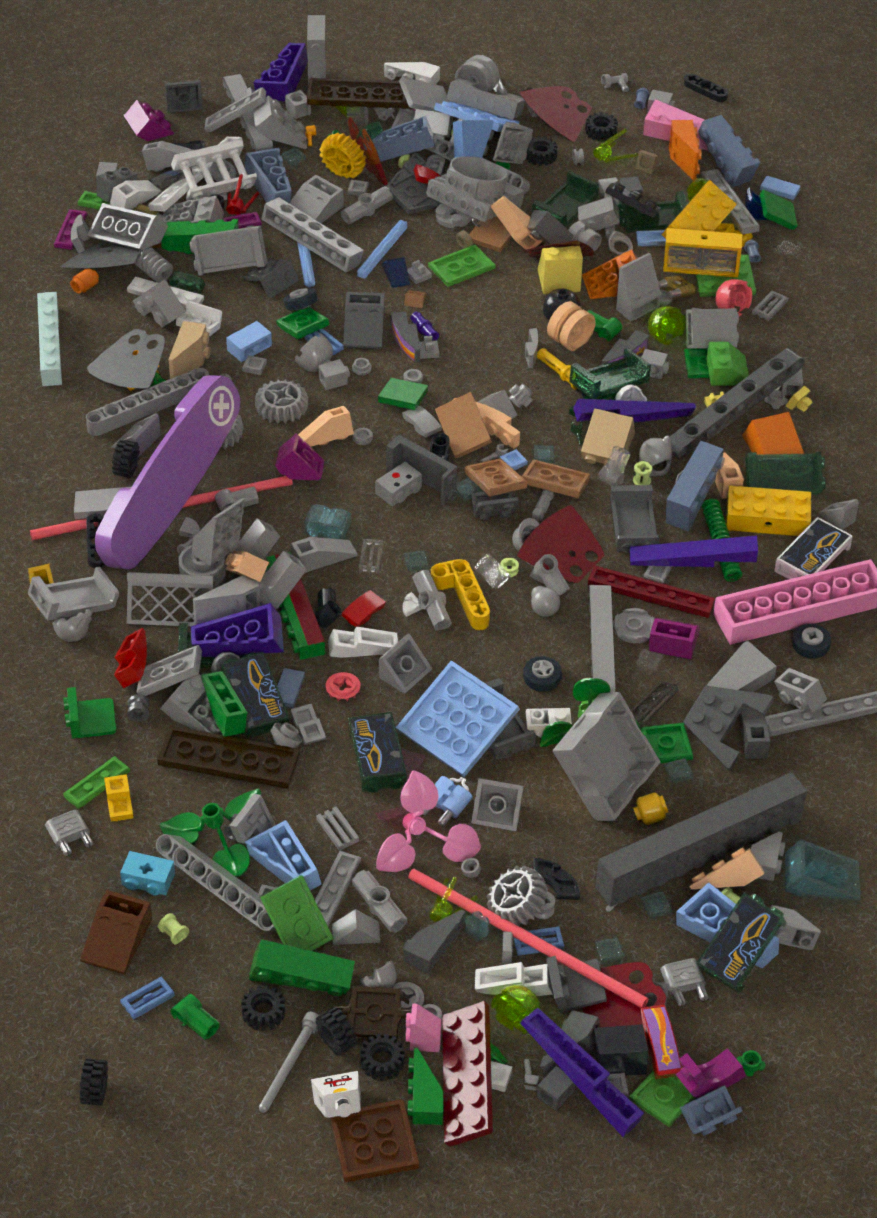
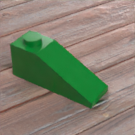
M223 671L203 674L201 679L215 722L223 736L245 733L247 711Z

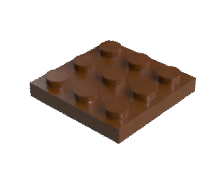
M403 1099L362 1106L361 1111L352 1113L347 1117H330L344 1183L419 1169V1160Z

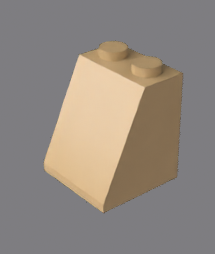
M594 408L581 449L582 458L590 464L599 462L603 463L607 468H621L635 435L633 417Z

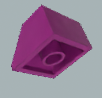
M296 433L279 448L275 466L280 474L286 475L289 479L319 481L322 477L325 460Z

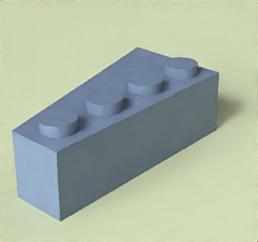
M722 115L704 120L698 130L699 135L706 143L708 151L716 160L717 166L723 172L725 180L732 187L751 181L761 163L758 158L754 159L751 156L752 151L749 148L745 149L742 145L743 140L739 136L735 137L733 128Z
M426 116L370 136L377 150L380 162L435 146L434 136Z
M274 148L246 153L247 175L257 174L254 186L266 203L278 197L289 203L292 190L288 177H286L285 167H283L280 149Z
M700 441L667 498V524L686 531L690 530L711 485L716 479L718 470L722 469L724 465L723 448Z

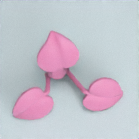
M412 771L402 789L400 799L402 806L410 812L403 818L407 840L399 833L389 836L380 848L376 868L379 871L398 872L409 868L415 859V850L409 845L412 841L411 834L419 835L424 831L446 841L443 846V854L454 862H463L468 858H472L480 851L481 844L476 831L466 824L453 826L448 833V837L426 826L425 820L420 815L424 814V809L430 810L436 806L438 790L427 776L420 772Z

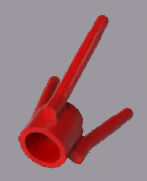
M243 174L239 175L234 198L232 199V194L228 193L226 211L231 215L246 213L247 208L260 194L257 191L244 206L243 200L238 197Z

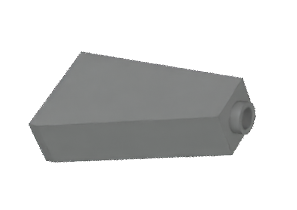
M747 640L711 679L707 686L754 692L775 679L777 666Z

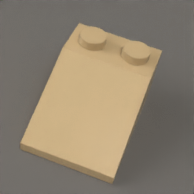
M183 321L169 357L170 379L200 368L204 364L205 358L209 359L210 347H207L209 332L206 331V324Z

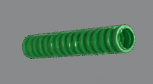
M713 498L704 501L702 510L711 538H730L719 501ZM719 562L726 581L734 582L742 577L739 562Z

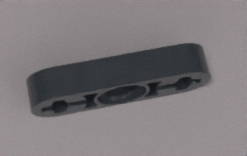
M696 74L685 75V87L717 102L727 100L728 90Z
M91 514L86 521L87 562L93 568L105 565L100 557L99 561L95 560V552L97 551L95 544L91 543V540L96 536L93 522H98L99 527L103 516L100 514Z

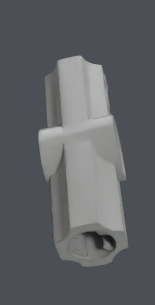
M386 186L372 194L363 193L358 197V202L341 211V217L346 223L351 224L363 216H371L375 213V209L393 200V195Z
M429 570L415 573L412 578L419 592V607L427 610L435 631L449 628L452 622L445 608V594L437 590Z
M362 870L358 872L352 879V885L367 902L370 912L377 915L390 932L396 933L402 930L407 924V918L390 898L389 890L381 886L369 871Z

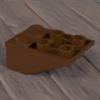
M106 890L97 907L80 962L125 975L152 921L151 902Z

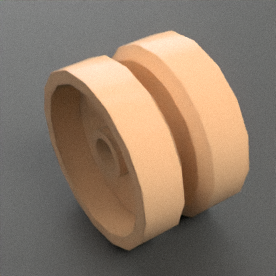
M571 301L565 302L551 316L547 326V334L554 341L561 343L566 349L575 351L588 342L593 334L596 320L592 314L582 310L577 304Z

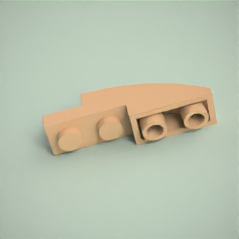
M476 402L488 433L495 435L504 445H509L513 449L519 446L520 431L511 426V418L492 407Z

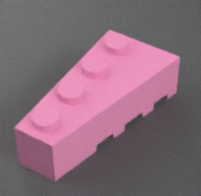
M655 99L645 118L643 135L669 141L671 120H693L694 127H697L699 148L708 150L706 143L701 139L698 132L704 119Z

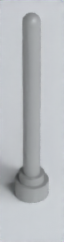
M309 1011L302 1020L303 1030L260 1103V1112L265 1113L268 1111L310 1035L318 1031L316 1017L320 1015Z

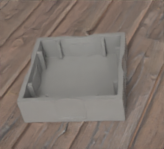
M620 692L600 693L553 749L554 755L592 818L597 821H615L630 802L638 787L645 783L660 763L649 741L637 726L635 718Z

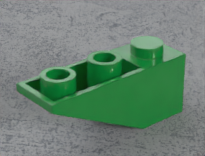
M414 1048V1058H409V1073H413V1079H408V1094H413V1100H408V1115L413 1116L412 1124L443 1125V1090L419 1049Z

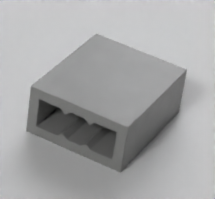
M736 308L686 310L687 348H708L709 342L719 341L729 342L734 347H737L739 342V333L737 332L739 314Z

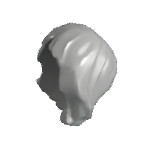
M86 609L85 613L80 612L77 616L55 619L52 624L58 637L66 642H77L84 638L88 632L89 623L92 621L91 610Z

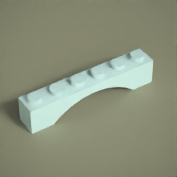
M57 292L37 293L42 386L62 385Z

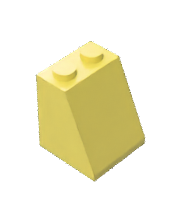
M580 246L542 248L538 274L543 294H549L553 290L562 288L573 292H580L583 263Z

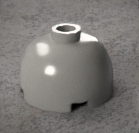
M321 333L319 338L314 336L301 348L302 354L300 357L298 355L295 357V362L306 371L317 372L319 371L318 365L331 362L330 360L333 356L332 345Z

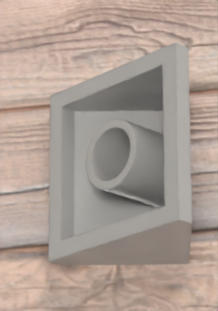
M155 413L135 423L120 438L121 440L133 441L139 444L140 448L138 451H140L138 457L161 435L159 415ZM119 440L112 446L113 448L117 447Z
M410 634L404 636L379 658V678L404 694L432 670L431 665Z
M478 778L471 823L516 831L523 805L524 786Z

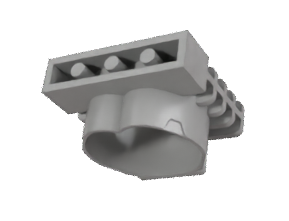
M461 156L451 160L447 174L429 180L426 194L432 199L485 222L497 216L492 210L491 205L502 196H505L520 208L525 190L506 182L507 170L502 166L491 164L488 160L480 157Z

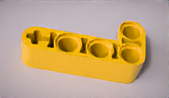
M456 559L433 565L431 577L437 590L454 587L472 628L475 630L486 629L489 626L490 609L470 564L466 560Z

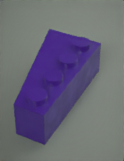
M288 43L278 54V59L270 63V68L267 71L264 70L261 73V78L253 82L255 91L263 87L266 91V97L269 95L273 100L276 99L277 101H285V95L295 92L308 63L306 44Z
M271 603L191 626L193 647L199 645L202 650V657H216L224 652H232L235 655L284 652L281 616Z

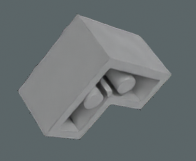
M165 279L133 300L135 308L139 313L145 316L151 312L154 320L161 327H164L186 312Z

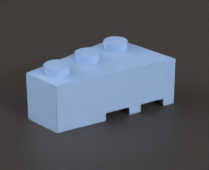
M286 820L245 841L249 855L284 883L291 881L299 875H303L310 890L322 885L317 868Z

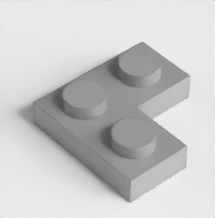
M253 794L229 826L237 842L245 843L253 833L256 836L276 826L262 796Z

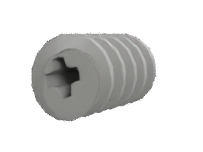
M151 247L139 250L134 264L157 283L164 279L167 281L173 272V265Z

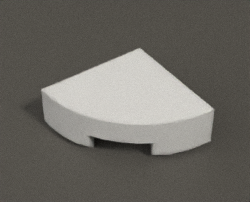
M412 592L405 597L402 606L406 617L421 610L418 605V598Z

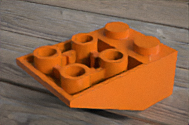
M671 120L670 158L692 180H696L697 174H700L698 160H701L702 157L701 149H699V138H697V127H694L693 120Z
M632 249L582 274L590 299L617 296L620 267L637 259Z

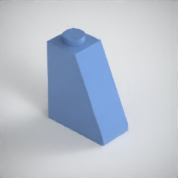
M493 120L453 122L455 158L461 156L482 158L494 124Z

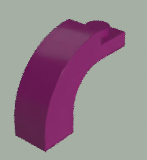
M728 1048L711 1061L701 1065H696L686 1053L679 1059L683 1068L676 1074L691 1095L697 1098L722 1086L727 1088L746 1076L742 1065Z

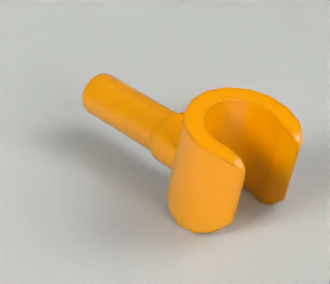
M315 125L306 126L305 135L308 139V146H312V136H316Z

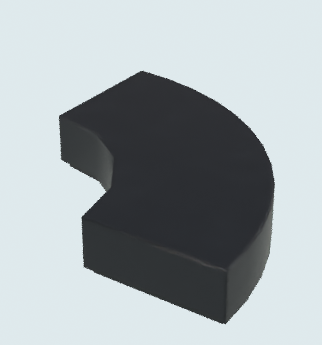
M533 858V869L554 890L556 899L580 900L578 884L571 874L569 875L555 862Z

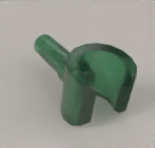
M580 421L578 426L571 422V432L576 435L579 446H582L583 439L581 433L583 432V422Z

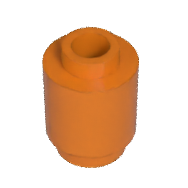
M86 268L73 277L70 282L72 289L78 294L81 292L85 293L98 284V273L94 269Z

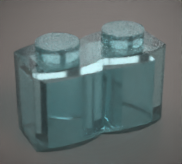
M311 505L304 521V532L313 537L319 535L330 539L344 540L351 525V513L339 508L330 509L323 505Z

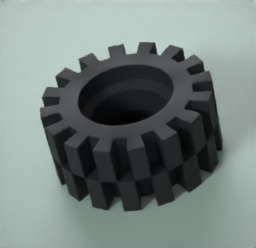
M603 112L589 115L586 119L585 133L588 134L589 138L592 137V140L597 139V141L603 139V141H607V138L611 140L612 137L614 138L617 135L618 121L616 117L613 118L612 114L608 116L609 113L604 115L602 114Z
M537 136V139L533 137L527 148L526 160L529 163L533 162V165L538 163L539 166H542V164L547 166L548 163L552 164L557 158L558 146L556 142L552 141L551 138L547 140V137H543V139H541V136Z
M119 440L117 447H115V453H113L112 472L114 475L127 478L133 476L138 466L137 461H139L138 455L140 454V451H138L140 447L137 442Z
M258 985L256 991L252 987L249 989V994L246 992L244 999L241 1001L244 1022L247 1021L249 1027L253 1025L254 1030L262 1027V1031H266L267 1026L272 1030L274 1029V1024L279 1026L281 1020L285 1018V998L282 996L281 991L277 993V988L275 987L269 990V985H265V989H261V985ZM264 1002L269 1003L273 1007L267 1013H258L254 1010L257 1004Z
M333 1007L316 1017L317 1030L335 1055L339 1056L356 1046L357 1038L353 1034L355 1031L350 1027L351 1023L346 1020L344 1014L342 1015L340 1009L338 1010L336 1007Z
M376 1034V1039L373 1036L369 1037V1043L365 1040L363 1047L360 1049L362 1070H365L367 1076L372 1074V1079L376 1080L377 1076L380 1077V1081H384L386 1076L388 1080L393 1079V1074L398 1076L399 1070L402 1071L404 1065V1047H402V1043L400 1041L397 1042V1038L394 1036L389 1039V1034H385L384 1038H381V1034ZM378 1052H387L391 1055L392 1059L386 1063H379L373 1060V1056Z
M86 1058L84 1061L79 1091L81 1104L103 1105L108 1079L107 1060Z

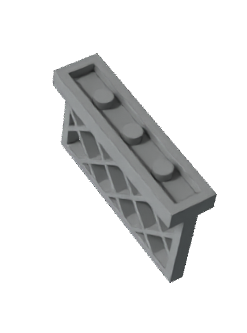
M127 573V624L194 626V622H187L190 618L194 620V612L191 613L183 604L191 596L196 598L194 594L200 588H209V591L213 590L215 575ZM133 586H142L147 592L139 601L133 595ZM146 586L154 587L151 590H149ZM157 587H163L169 593L161 601L151 593ZM167 587L175 588L172 591H170ZM179 587L185 588L190 594L182 602L173 594ZM148 595L158 603L150 611L141 604ZM170 595L179 604L172 612H169L162 604ZM132 599L136 602L134 606H132ZM139 605L146 615L141 620H132V610ZM159 606L168 614L162 621L156 620L151 615ZM180 607L189 615L184 621H177L172 615ZM169 617H171L173 621H166V620H167Z

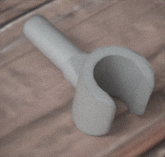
M498 444L496 451L481 459V462L500 458V456L507 454L508 449L503 450L504 444Z
M525 1059L524 1083L538 1085L539 1076L531 1075L530 1060ZM524 1085L525 1089L537 1091V1087Z

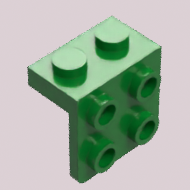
M76 687L67 688L68 697H63L64 709L65 711L69 710V714H65L66 727H71L72 739L116 733L113 699L77 701Z

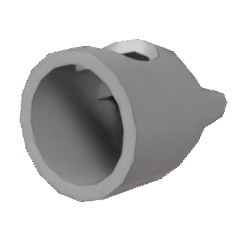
M665 436L663 439L650 438L643 442L640 448L639 462L645 461L652 466L650 476H663L670 470L672 457L671 438L669 436ZM666 461L667 465L663 470L656 471L653 469V465Z

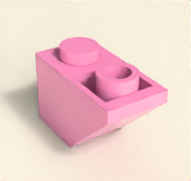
M412 1003V1013H407L406 1042H410V1050L418 1048L419 1051L439 1052L442 1019Z

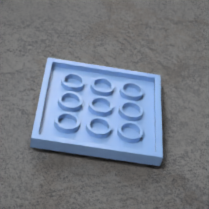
M451 101L435 103L434 107L436 111L462 120H493L492 130L502 132L506 122L520 123L518 120L506 119L499 115Z
M450 661L396 726V729L455 772L465 777L520 709L518 705L453 661Z

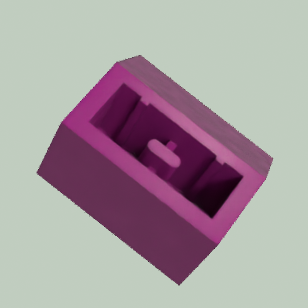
M136 100L124 115L136 136L147 142L175 134L171 129L172 125L165 120L164 113L159 109L154 110L146 102L142 103Z
M655 618L650 632L649 651L691 659L701 626Z

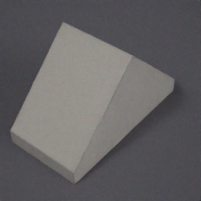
M505 390L490 394L478 401V403L506 414L511 419L517 416Z
M857 499L833 503L818 514L835 527L843 530L856 521L859 502Z
M355 909L332 924L333 945L379 943V922Z

